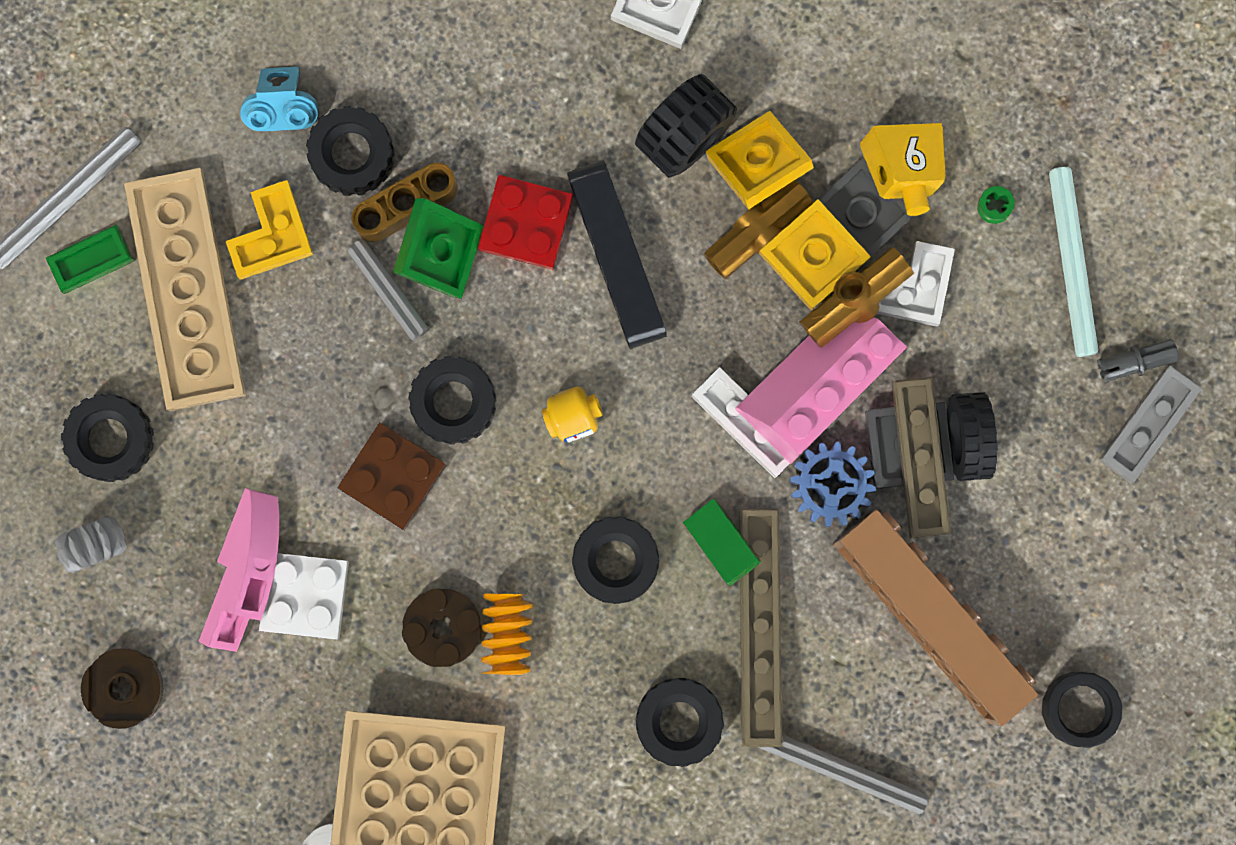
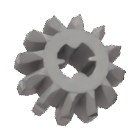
M104 517L59 535L55 540L58 550L56 553L60 563H63L67 572L72 573L118 556L125 551L127 546L124 541L125 536L122 528L118 526L116 519L113 517Z

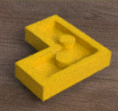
M288 180L250 192L262 229L226 241L237 277L240 280L314 255Z

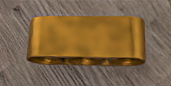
M432 163L362 201L352 212L351 221L353 227L362 239L368 242H378L408 225L413 207L406 211L396 209L395 203L400 196L411 195L415 199L425 198L441 206L448 204L455 198L458 188L453 171L443 163ZM444 176L449 180L446 189L440 192H434L429 189V183L434 177ZM371 213L380 215L381 222L375 229L366 230L362 228V220L366 215Z

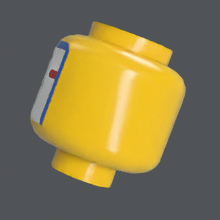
M579 386L551 395L547 399V407L542 409L543 418L551 437H558L565 443L594 434L598 429L597 418L603 416L596 394L588 396L585 389Z

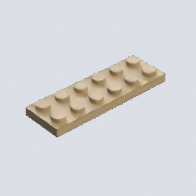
M196 168L124 183L166 410L174 411L246 396L203 170Z

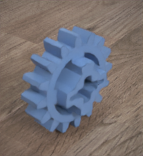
M836 441L832 450L828 451L824 443H819L817 455L808 449L804 452L808 462L805 464L797 461L794 464L796 470L801 473L800 476H792L789 479L790 483L798 485V490L794 491L790 496L792 499H802L803 503L797 510L801 513L809 509L812 512L810 522L814 523L821 516L824 517L825 527H831L833 518H837L839 524L845 526L847 525L848 514L856 520L861 517V513L857 508L859 505L868 508L872 504L865 497V494L876 491L875 486L867 484V479L875 475L874 470L864 471L862 468L868 460L866 456L858 460L853 457L855 447L851 446L846 452H842L840 442ZM827 459L825 471L821 474H808L817 462ZM844 462L853 469L857 479L850 478L843 469ZM831 474L835 475L836 482L842 483L845 486L844 488L837 489L833 495L829 494V487L823 486L820 483L829 479ZM807 489L815 491L821 498V507L812 501ZM844 495H856L848 507L837 510L839 500Z

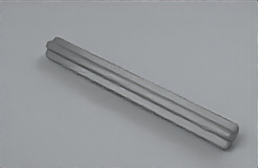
M123 127L0 240V269H4L140 144V139L130 128Z
M783 734V747H758L917 814H922L927 806L929 798L927 794Z

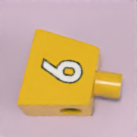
M942 123L873 126L860 142V147L879 195L884 199L903 198L906 213L909 216H917L928 212L930 207L927 197L935 193L946 177Z

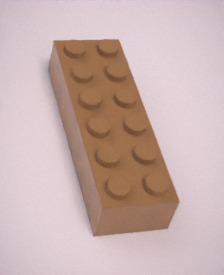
M876 509L868 513L832 545L988 724L1003 727L1039 695L1032 687L1036 681L1022 665L1019 664L1016 667L1006 658L1005 655L1009 650L996 635L992 633L988 636L978 626L982 620L975 610L967 603L961 605L951 595L955 589L947 578L940 572L935 575L924 564L928 560L925 553L914 542L907 544L898 534L902 529L898 522L887 511L881 514Z

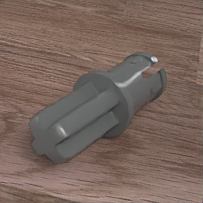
M1169 339L1139 349L1136 346H1132L1128 352L1105 359H1098L1097 364L1098 369L1102 368L1103 370L1100 372L1103 382L1109 383V381L1136 373L1139 376H1143L1146 370L1176 362L1179 355L1176 344L1173 340Z

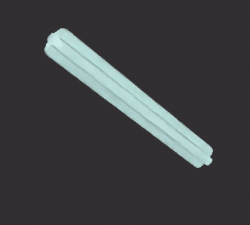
M1057 167L1050 171L1049 178L1075 354L1077 357H1088L1098 353V344L1073 176L1070 167Z

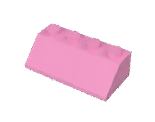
M875 317L863 323L853 322L822 348L808 336L735 410L792 464L907 346Z

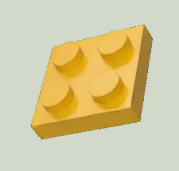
M771 111L763 114L705 151L709 162L748 210L814 168L811 158Z
M819 199L759 251L762 258L811 311L834 291V285L841 276L846 273L856 272L871 258Z

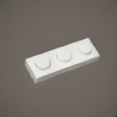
M719 367L691 397L764 469L776 478L790 463L735 410L748 394Z

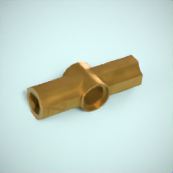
M794 180L775 192L761 205L758 203L746 211L733 224L734 228L708 248L704 253V257L711 267L726 280L756 253L760 255L759 251L814 202L800 183Z
M891 247L860 273L850 272L841 276L834 285V294L799 322L812 340L822 348L853 322L863 323L871 320L878 313L880 308L879 302L910 278L914 272L903 256L895 248Z

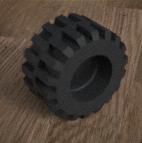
M699 74L677 87L652 112L640 128L635 140V146L668 178L677 176L698 161L706 153L705 151L710 149L732 123L737 107L705 75Z

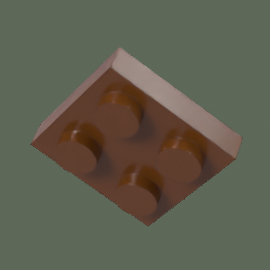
M379 422L337 488L405 531L446 467V464Z

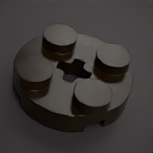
M431 589L419 595L408 606L402 621V638L409 652L420 662L432 667H450L466 660L475 651L481 638V621L474 603L464 594L452 589ZM444 617L449 618L451 621L448 627L453 630L452 634L449 637L442 635L437 639L433 635L435 629L431 626L432 622L435 619L441 621Z
M125 648L109 650L100 655L85 671L81 682L82 701L87 711L91 712L99 720L98 722L104 726L117 729L134 727L151 718L156 713L163 696V678L155 660L140 651ZM120 677H125L127 683L132 684V692L127 693L125 700H121L120 694L113 692L112 689L113 684L120 683Z

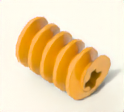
M483 594L484 599L494 603V606L483 609V615L493 618L494 622L482 625L483 631L493 635V638L482 641V647L492 650L493 653L481 657L482 663L492 666V670L481 674L523 675L531 671L530 666L520 663V659L531 656V651L521 647L520 644L532 640L531 634L521 631V627L532 624L531 618L521 615L522 611L533 608V603L522 599L523 595Z

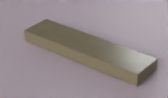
M933 377L892 381L909 537L920 538L951 534Z

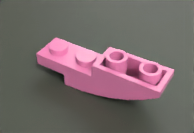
M248 488L244 489L217 560L218 563L227 568L199 638V642L207 647L237 652L249 619L260 621L262 619L274 579L278 555L280 517L278 497Z

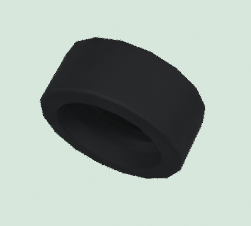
M1070 672L1059 676L1048 686L1042 699V716L1047 729L1056 739L1070 746L1092 748L1105 743L1116 733L1122 720V702L1118 691L1107 679L1095 673ZM1076 686H1088L1096 690L1102 697L1105 705V716L1101 724L1093 731L1087 733H1076L1068 729L1059 715V702L1063 694Z

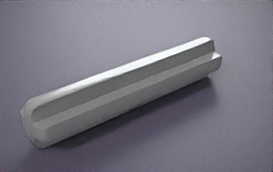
M361 239L348 248V253L409 338L414 341L423 336L428 331L427 325L367 242Z

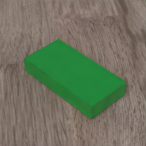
M117 225L46 257L47 263L63 294H67L135 262Z
M714 498L683 522L727 585L732 586L761 563V560L730 517Z

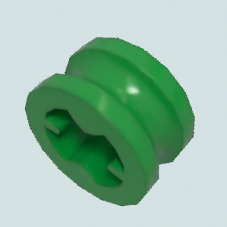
M993 186L983 192L978 201L977 210L984 221L990 224H998L1004 222L1012 213L1015 201L1008 189L1002 186ZM993 196L996 201L1003 199L1005 204L1001 210L1004 212L999 214L996 209L989 211L987 206L991 200L988 197Z

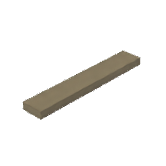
M740 509L739 531L761 560L759 565L740 579L742 747H783L779 509Z

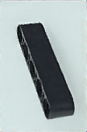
M601 160L567 172L570 186L629 348L633 349L667 337L664 323L605 161Z

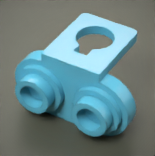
M299 68L261 69L256 93L246 97L241 106V119L247 127L255 131L300 130L309 128L316 122L319 110L316 100L306 92L297 91L300 74ZM275 77L289 78L282 82L281 86H273V83L269 82L270 79Z

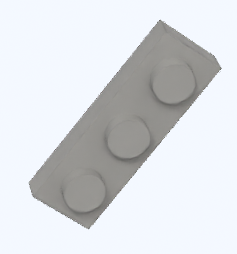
M1172 366L1166 367L1098 461L1128 483H1134L1202 388Z

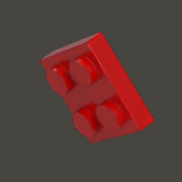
M498 175L478 250L554 270L573 194Z

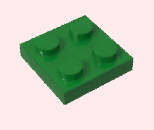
M416 198L393 273L449 297L462 299L484 225L428 199Z

